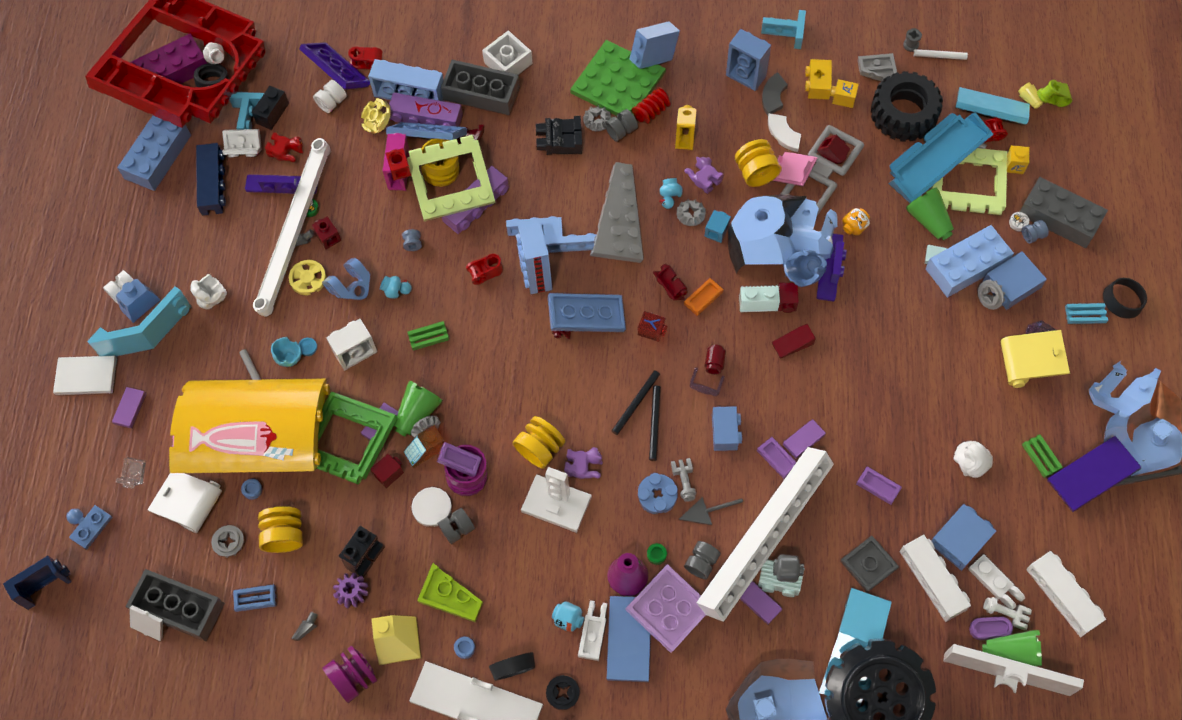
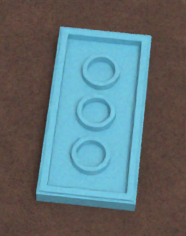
M960 87L956 108L1027 124L1030 104Z

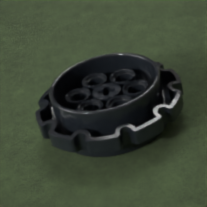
M870 639L868 646L863 648L861 644L856 643L840 655L842 663L839 666L832 665L828 672L825 687L831 691V694L825 697L824 700L830 720H873V716L877 712H881L882 715L879 720H931L936 706V703L930 700V696L936 693L933 675L928 668H921L923 659L903 644L899 648H895V643L892 640ZM882 669H887V675L884 678H879V672ZM867 677L866 685L859 686V680ZM904 682V688L901 691H896L897 684ZM879 692L883 694L882 698L877 696ZM859 699H864V705L856 708V702ZM901 704L900 711L893 713L894 706Z

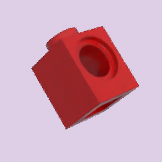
M403 148L385 153L394 181L411 176Z

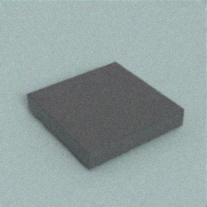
M870 536L840 561L867 593L899 568L873 536Z

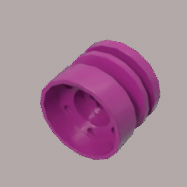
M472 445L457 446L482 458L474 477L469 475L463 476L466 474L444 465L448 487L460 496L477 494L484 488L487 482L485 456L478 448Z
M352 645L347 648L352 655L350 659L343 652L341 653V658L344 662L342 665L333 659L322 667L327 677L347 703H350L359 696L356 688L357 684H360L365 689L369 688L364 681L366 677L373 684L377 682L371 665L362 653L354 649Z

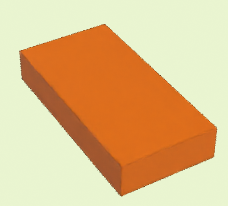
M709 278L684 301V305L698 316L723 293L724 289Z

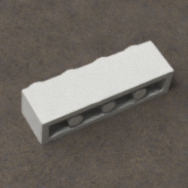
M922 535L904 545L900 553L944 621L947 622L965 612L971 606L970 599L958 587L956 577L946 569L944 559L941 556L938 557L934 551L935 547L932 541L927 539L925 535Z
M1052 551L1046 553L1026 569L1080 638L1106 620L1101 608L1094 605L1090 600L1088 592L1077 584L1075 576L1065 569L1061 559L1056 554H1053Z

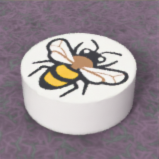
M1022 212L1014 213L1009 220L1010 227L1015 231H1022V227L1029 224L1028 216Z

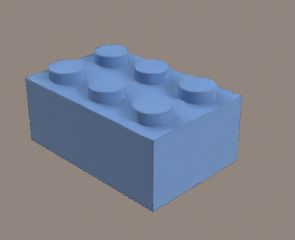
M740 29L729 43L726 76L756 91L767 75L771 44L755 37L750 32Z

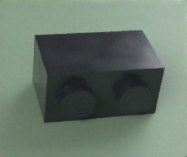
M272 86L267 88L252 111L256 124L270 130L273 129L289 105L285 91Z

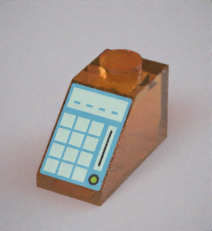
M435 425L419 433L403 453L412 468H415L440 453L445 441Z

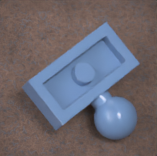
M94 505L85 518L81 510L71 509L67 513V521L70 524L79 525L69 538L87 550L113 517L96 505Z

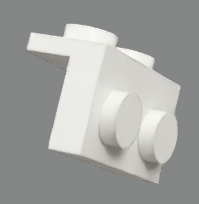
M259 129L222 131L224 141L223 155L238 157L239 154H246V157H254L262 150Z

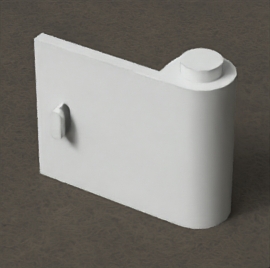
M170 473L148 508V511L177 522L184 528L198 533L222 493V490L219 489L221 486L212 480L208 483L185 473Z

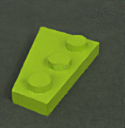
M434 563L430 568L417 600L418 603L475 623L483 605L479 598L465 587H462Z

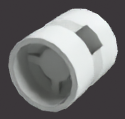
M330 80L324 85V90L320 89L313 96L316 104L326 113H330L336 107V103H341L347 97L344 89L334 80Z
M124 270L115 277L116 281H110L103 287L117 304L116 294L122 290V286L125 283L133 281Z

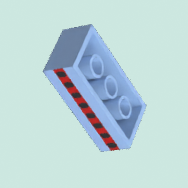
M541 222L518 226L519 234L515 235L525 288H529L530 294L552 290L549 254Z

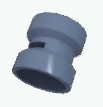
M1043 220L1036 221L1033 225L1029 224L1022 227V235L1029 244L1035 242L1038 238L1043 239L1049 234L1048 227Z

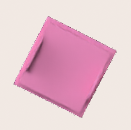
M784 152L783 156L779 155L778 157L782 167L781 172L773 181L804 186L818 158Z

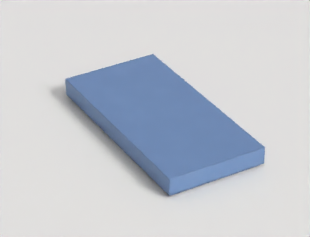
M400 122L387 127L386 134L401 133L411 137L454 140L466 135L467 128Z
M548 294L551 331L624 332L626 330L622 295Z
M610 596L607 657L608 681L649 682L650 633L625 610L636 597Z

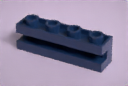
M218 143L196 145L197 208L202 216L209 215V210H214L216 214H222L223 206H226V199L223 195V191L226 190L225 181L223 180V175H225V167L223 165L225 155H223V149H220Z

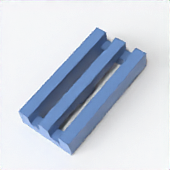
M267 585L233 590L234 611L239 612L277 606L275 601L276 586ZM270 591V594L238 598L239 595ZM270 599V601L239 605V603Z

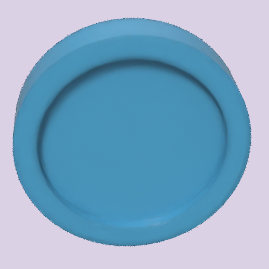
M304 338L298 344L304 356H311L317 351V343L312 338Z

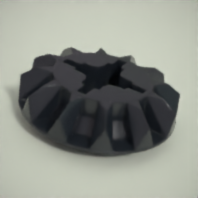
M557 676L547 685V700L557 710H567L575 706L579 699V686L569 676ZM557 686L562 690L570 687L567 691L569 699L563 696L558 698L559 691Z

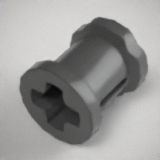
M916 28L908 30L903 47L910 52L918 49V41L921 40L922 33Z

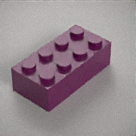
M191 34L185 35L130 62L179 84L194 78V71L201 65L207 64Z

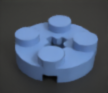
M653 473L643 479L638 488V499L641 507L651 514L670 511L677 501V486L673 480L658 473ZM660 490L663 496L654 498L653 491Z

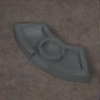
M778 72L766 82L763 89L762 105L767 116L769 113L773 114L783 108L780 96L787 89L788 84Z

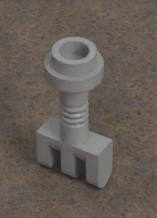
M686 459L687 466H684L683 460H678V468H676L675 461H671L673 476L680 475L683 487V490L680 492L681 498L686 502L694 500L696 490L691 488L687 474L693 472L691 459Z

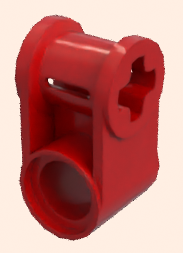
M355 46L348 51L350 64L356 69L371 70L375 59L382 60L383 52L377 47Z
M995 117L983 120L993 133L984 143L999 141L1008 135L1007 130L1003 128V120L1001 118Z
M489 254L468 263L466 270L472 276V283L479 285L501 275L503 265L499 255Z

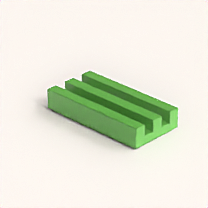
M444 321L407 332L413 351L449 340ZM440 334H444L443 336H439V337H436V338H433V339H429V338H432L433 336H437V335H440ZM423 339H429V340L422 341V342H419V343H416V344H415L416 341H420V340H423Z
M1040 434L1022 444L1044 478L1063 468ZM1030 445H1033V447L1035 448V450H1036L1037 453H1038V456L1041 458V460H1042V461L1045 463V465L1048 467L1049 471L1046 470V468L1044 467V465L1042 464V462L1040 461V459L1038 458V456L1035 454V452L1033 451V449L1031 448Z

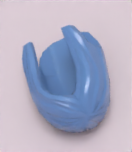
M803 250L794 253L786 260L784 271L789 280L794 282L795 285L805 287L821 279L825 273L827 262L815 251Z

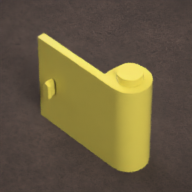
M1061 330L1008 336L1001 339L1008 384L1014 388L1024 387L1029 379L1070 374Z

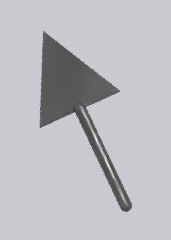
M702 497L679 520L712 525L708 512L742 503L743 499L706 509Z

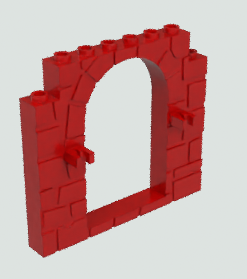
M149 0L85 77L89 88L118 99L130 106L132 105V107L150 113L181 128L191 120L192 116L211 124L219 116L222 107L227 106L231 95L237 93L241 82L246 81L250 71L254 70L260 58L264 57L266 50L264 48V41L255 37L254 21L205 0ZM156 20L161 24L203 40L204 47L211 42L220 44L224 51L231 55L235 61L234 75L230 80L225 78L211 86L189 87L121 58L150 23Z

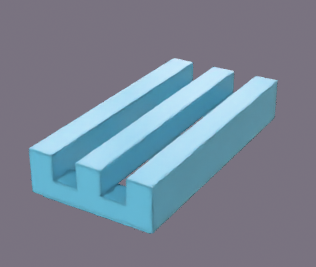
M1105 303L1067 304L1065 306L1068 324L1107 323ZM1101 315V317H1074V318H1072V316Z

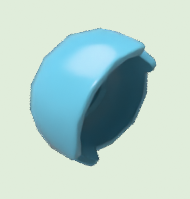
M287 337L277 339L271 346L273 360L280 366L292 367L301 359L302 351L296 341L292 342Z

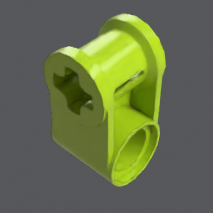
M1051 80L1046 87L1040 88L1037 91L1038 97L1044 103H1050L1058 107H1065L1072 103L1070 90L1066 83Z

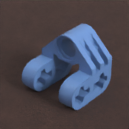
M351 258L343 266L358 281H354L347 288L335 276H329L322 281L327 291L337 298L361 300L368 295L370 273L358 259ZM357 286L361 288L359 296H356L354 293Z

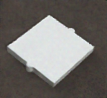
M132 605L130 607V627L146 636L148 635L161 641L163 638V619Z

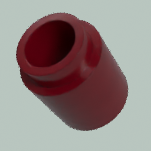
M712 345L707 348L704 365L707 373L717 375L724 369L726 350L722 346Z

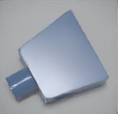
M138 279L125 283L122 286V290L116 294L120 310L133 323L160 301V298Z

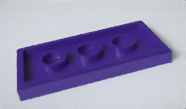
M326 42L300 45L299 50L344 89L369 87L370 81Z
M1114 436L1049 477L1047 481L1070 510L1074 512L1139 471L1141 466L1119 439Z

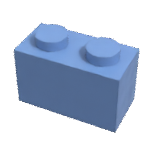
M713 407L714 451L737 450L739 443H742V432H738V425H741V415L737 413V407Z

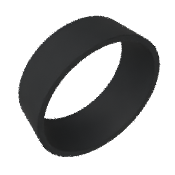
M1118 278L1104 289L1103 300L1113 314L1121 318L1130 319L1137 317L1147 303V294L1137 281L1130 278ZM1119 284L1132 289L1139 297L1141 307L1132 309L1120 304L1113 294V286Z
M533 652L525 653L490 665L489 669L494 680L509 678L534 669Z

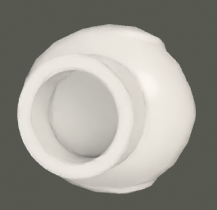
M211 42L205 46L203 56L208 63L219 64L224 60V49L220 44Z

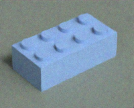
M374 60L368 76L374 97L391 100L392 94L395 92L444 101L441 92V85L444 79L441 72L406 66L401 63H391L386 60Z
M990 225L930 258L926 270L948 298L984 278L988 272L1012 258L1014 253L993 226Z

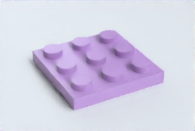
M668 564L625 609L670 653L674 651L705 616V613L696 603L701 595Z

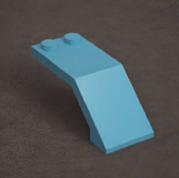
M174 286L139 326L107 332L100 327L87 342L99 356L116 357L153 349L174 325L189 312L191 305L181 290Z
M851 588L838 636L819 693L826 696L831 694V691L825 687L826 678L832 665L839 666L842 663L840 655L846 649L856 643L861 644L864 648L868 646L870 639H883L891 601ZM867 677L859 680V686L866 685ZM859 699L856 702L857 707H861L863 699Z

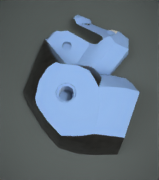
M767 195L751 198L738 211L728 228V250L736 274L745 264H783L784 267L786 260L791 255L803 250L815 251L824 259L830 258L834 249L832 244L834 228L838 227L836 212L831 209L827 212L822 230L818 232L813 230L819 208L815 201L807 199L806 196Z

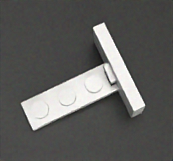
M548 467L545 473L546 478L536 474L521 512L577 533L592 495L569 487L568 474Z

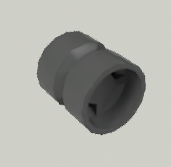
M625 109L617 114V118L612 117L607 120L605 128L609 136L617 142L624 138L626 133L630 134L638 129V123L634 115L628 109Z
M462 508L453 512L451 518L445 517L437 523L451 545L461 539L462 534L467 535L475 529L470 518ZM454 523L458 527L455 531L451 527Z
M698 541L692 551L694 555L689 556L684 568L694 576L706 580L713 569L711 565L717 562L721 553L712 545Z

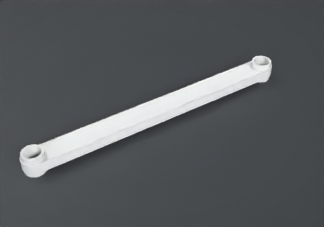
M321 138L314 140L311 145L312 149L258 296L253 302L254 310L264 317L269 316L273 312L276 297L327 156L331 152L328 143Z

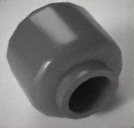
M781 554L778 559H774L773 576H776L778 581L795 583L798 581L799 576H803L804 564L800 563L798 556Z

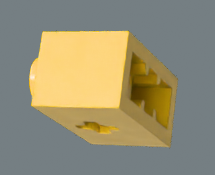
M810 59V64L806 66L805 77H808V81L805 83L808 99L829 100L832 90V60Z

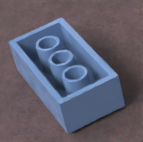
M152 116L117 167L123 178L155 191L191 137L186 124L181 128L171 122Z

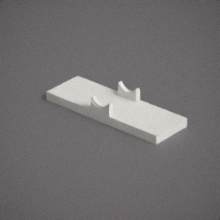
M953 644L944 654V662L995 675L994 688L997 685L1005 684L1011 687L1014 693H1016L1018 682L1022 683L1023 686L1028 684L1067 696H1071L1083 688V679Z
M425 661L409 700L410 703L456 720H538L543 708V704L427 661Z

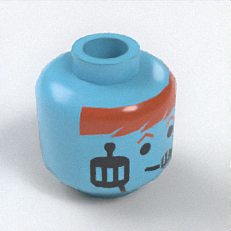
M567 601L557 604L552 613L555 626L567 632H573L576 628H581L584 622L582 609Z

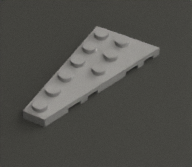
M616 162L612 168L610 184L605 195L606 200L602 207L598 231L590 256L641 263L644 259L633 167L631 164Z

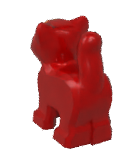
M274 132L271 139L274 140L275 145L267 142L265 146L267 156L274 157L279 161H291L294 163L296 161L295 157L288 155L291 149L298 153H303L302 139L298 136L289 139L285 136H279Z

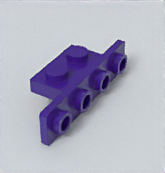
M247 175L245 190L246 192L295 194L301 176Z
M833 233L832 244L834 249L831 257L825 259L827 267L825 273L818 281L816 296L819 300L832 302L836 299L839 277L844 275L845 266H841L842 260L845 261L847 250L843 249V235Z

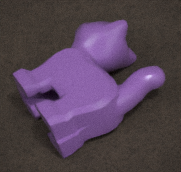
M696 157L697 163L695 165L700 171L695 174L692 169L686 168L684 172L689 175L697 187L703 189L708 194L713 190L711 187L713 183L717 186L722 182L723 173L717 172L711 166L712 160L709 157Z
M593 447L587 452H575L568 449V461L573 462L572 465L569 462L565 463L564 471L568 474V477L574 476L578 479H599L601 477V474L597 471H588L589 463L603 464L602 454L598 451V448Z

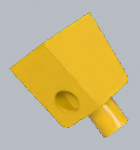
M685 105L678 109L675 149L693 150L696 109L690 105ZM684 128L689 129L687 135L682 133Z

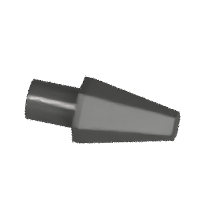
M310 229L306 233L300 234L295 247L311 242L310 239L315 235L314 231Z
M310 612L307 620L302 621L291 639L299 641L315 629L317 625L314 623L318 615Z

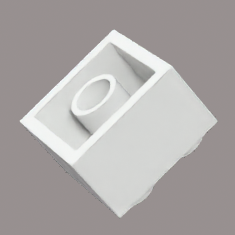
M510 31L504 33L482 50L484 63L492 69L519 75L533 64L531 50Z
M361 319L348 323L346 327L333 331L330 336L326 337L344 371L377 353L373 339Z

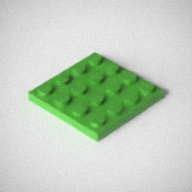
M605 40L571 87L570 93L595 106L605 107L607 111H610L615 116L625 109L632 113V108L652 93L665 74L666 68L656 64L639 69L630 60L631 51Z

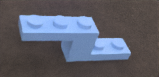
M555 216L506 220L508 236L519 234L518 226L541 222L548 253L593 250L594 239L597 235L589 233L578 236L574 234L563 236L562 219Z

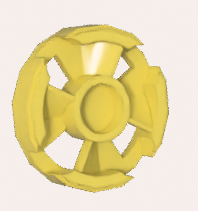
M376 98L375 102L370 101L365 106L361 118L364 119L362 127L365 131L376 134L386 127L391 114L389 104L382 99ZM383 106L386 107L387 112L384 114L382 111H380Z
M313 260L300 261L293 266L289 273V283L293 290L300 295L307 296L316 290L319 292L324 287L322 281L327 278L322 265ZM307 264L310 266L309 270H304L302 265ZM321 271V279L316 278L314 274Z

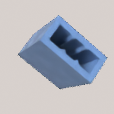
M669 21L637 29L630 60L639 69L671 61L680 30Z
M1020 252L988 272L983 281L989 279L992 281L997 280L998 285H1003L1001 289L1005 292V301L1002 303V306L1007 310L1042 288L1047 279L1023 252Z
M963 504L931 541L938 552L962 571L993 536L996 530L989 521L979 517L972 507Z

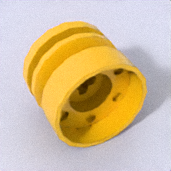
M431 139L428 142H426L421 148L422 153H426V146L438 143L440 149H443L444 147L442 142L450 140ZM459 155L421 165L424 179L429 184L440 187L453 183L459 176Z
M765 139L748 142L735 154V161L742 171L746 184L750 187L768 184L779 176L782 167L774 155L770 143Z
M534 416L530 420V424L525 426L528 433L520 432L512 444L526 460L538 468L544 469L553 459L550 452L557 453L559 447L565 444V439L550 423Z
M273 507L259 512L258 528L262 530L259 534V549L269 553H284L301 548L303 546L302 531L298 529L302 525L300 520L302 517L301 511L294 507Z

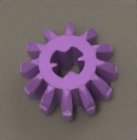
M345 573L344 580L337 578L339 585L333 586V589L336 590L333 596L338 599L339 605L344 604L346 608H349L352 603L357 608V601L364 603L365 600L362 596L368 595V592L365 590L368 584L363 582L364 578L362 576L357 578L356 573H352L351 577ZM353 587L352 593L349 594V588Z

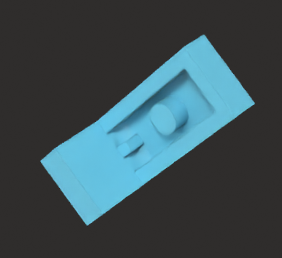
M799 10L797 21L763 17L761 34L795 37L794 49H801L806 11Z
M237 92L231 95L230 102L232 107L240 108L237 130L252 129V111L264 93Z

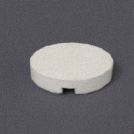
M425 488L418 492L413 499L412 513L417 522L423 526H438L437 523L445 517L449 518L451 515V500L447 493L440 488Z

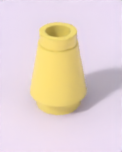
M1028 82L1018 90L1019 96L1034 109L1039 108L1044 103L1038 97L1034 84L1031 85Z

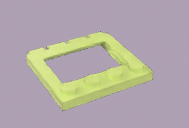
M473 135L460 138L461 144L459 145L457 139L442 142L443 149H440L438 143L426 146V153H422L421 148L409 151L410 157L407 158L424 221L495 203L479 142L474 140ZM471 152L477 179L480 181L481 186L428 200L426 186L420 173L419 165Z
M977 148L959 163H972L974 166L991 165L993 168H996V175L994 177L995 196L942 191L943 177L931 187V189L938 188L946 209H948V205H951V210L965 212L967 207H969V212L985 213V209H988V214L1001 215L1002 211L1006 208L1007 151Z

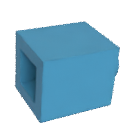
M714 210L705 227L704 237L722 243L730 226L731 216L725 212Z

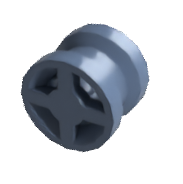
M410 229L402 233V238L405 240L403 243L405 250L416 251L422 247L419 240L421 237L420 231Z

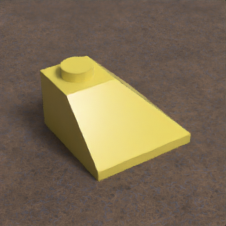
M391 615L372 619L373 639L379 665L421 658L416 617Z

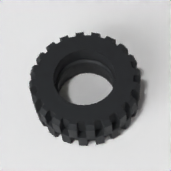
M903 71L902 74L897 72L892 74L891 77L887 76L877 86L871 105V118L875 122L877 129H881V133L885 136L889 135L891 139L895 140L897 138L903 142L924 138L936 126L943 107V97L940 95L941 91L939 88L935 87V83L932 80L929 81L925 75L920 76L917 72L908 73V71ZM896 100H909L915 103L921 111L912 114L904 113L896 109L892 102Z

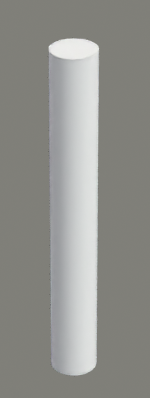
M914 49V56L967 60L968 53Z

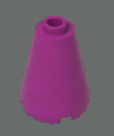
M625 553L618 557L608 569L610 587L622 596L639 594L647 584V567L639 558L631 553Z

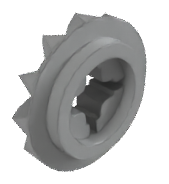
M599 105L595 108L590 107L588 111H585L583 122L592 131L605 130V122L611 118L610 111H607L605 107L600 108ZM600 115V119L594 121V116Z
M687 199V201L681 202L679 207H677V218L684 225L696 226L705 219L706 208L703 207L702 203L697 202L696 199L694 201ZM689 208H691L692 211H694L693 217L690 214V212H688Z
M989 279L983 281L978 288L980 302L983 306L992 310L1001 307L1005 301V292L1001 289L1003 285H998L997 280L992 281ZM992 292L996 295L993 297L992 295H988V293Z
M437 416L425 417L413 426L411 435L414 438L417 436L423 439L425 436L434 433V430L438 429L441 422Z
M227 525L219 528L214 533L211 544L213 550L219 556L228 557L236 556V553L242 550V545L245 541L243 533L239 528ZM230 536V539L235 542L230 543L227 548V545L222 542L227 541Z

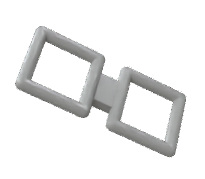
M831 125L826 126L808 153V156L818 158L809 177L828 186L816 204L819 208L817 216L837 188V183L829 179L833 171L842 176L845 175L864 147L862 141ZM830 133L833 135L837 134L842 140L855 146L842 167L817 154L818 148ZM787 183L780 195H789L795 185Z

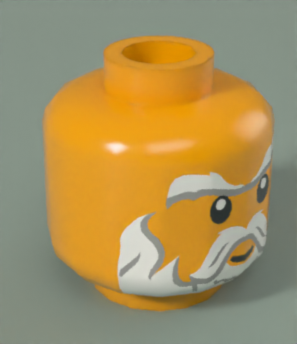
M862 208L852 209L842 219L843 230L848 235H860L870 225L869 214Z

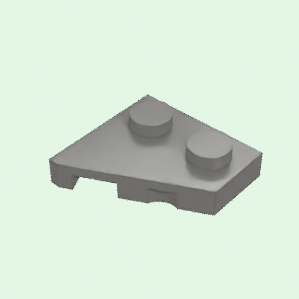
M893 53L858 56L857 61L860 75L883 81L887 76L891 77L892 74L897 73Z

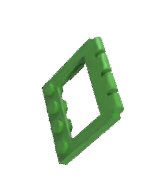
M331 391L322 408L323 420L319 423L318 441L333 414L375 429L377 432L371 438L359 465L318 449L321 462L317 469L359 484L362 479L366 480L398 417L393 413Z

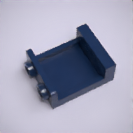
M47 555L4 582L3 585L12 601L29 610L35 606L31 598L32 594L58 578L67 584L71 583L69 578L71 573L65 564L62 565L58 559L54 560Z

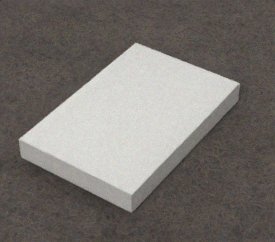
M115 356L58 358L53 393L55 395L113 393L117 358Z

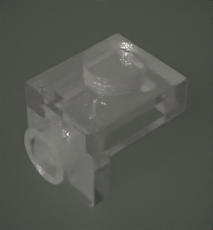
M130 457L124 458L122 476L116 479V483L123 484L122 487L135 488V486L143 484L146 461Z

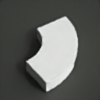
M769 113L768 127L771 135L784 148L798 152L801 134L794 132L788 126L786 116Z

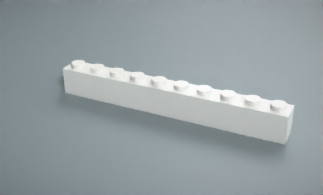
M807 447L696 602L705 615L723 622L834 465L826 451Z

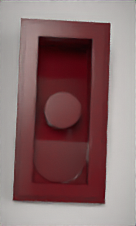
M805 324L772 341V345L781 359L814 345L816 338L809 325Z

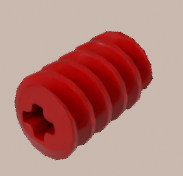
M658 87L657 90H654L652 94H649L647 98H644L632 108L635 119L649 124L650 119L656 118L655 114L660 115V110L664 111L666 107L671 106L669 97L662 88Z

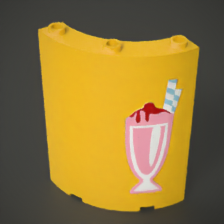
M326 378L188 381L183 386L182 392L184 393L183 396H178L171 424L170 435L174 436V446L169 447L170 473L314 471L320 465L321 456L318 453L319 423L323 420V404L327 395L330 394V385L327 384Z

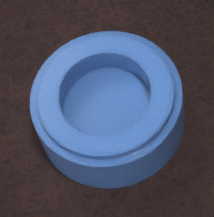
M248 479L241 486V492L247 499L254 500L262 494V485L256 479Z
M461 637L455 642L454 651L459 658L468 659L475 652V644L469 637Z

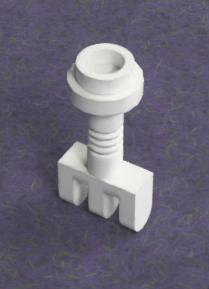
M987 597L983 606L987 613L992 614L994 611L1013 618L1012 625L1014 627L1027 630L1028 625L1020 621L1029 622L1030 617L1023 615V613L1031 615V609L1018 605L1016 610L998 604L997 598Z

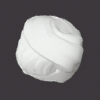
M207 274L200 281H192L190 286L192 294L197 299V304L203 309H210L219 304L221 301H224L227 295L226 289H224L219 280L210 274Z
M976 441L961 443L957 446L953 458L960 465L963 475L973 478L984 475L993 464V456L990 454V451Z

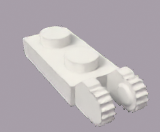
M984 554L968 568L1008 608L1014 609L1016 604L1005 594L1007 591L1019 601L1025 599L1024 594L1017 587L1013 586L1014 584Z
M590 600L588 613L585 616L578 657L599 661L606 624L607 603L601 605L600 617L593 616L595 601Z

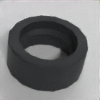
M204 64L194 71L196 87H207L217 84L225 78L228 79L226 68L219 64ZM207 77H219V79L215 81L203 80Z

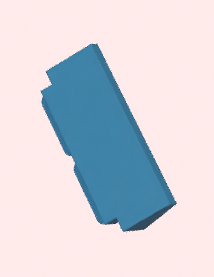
M976 112L965 119L961 115L957 116L951 113L924 136L926 143L923 145L920 142L915 143L890 164V174L895 178L888 184L911 203L989 139L993 133Z

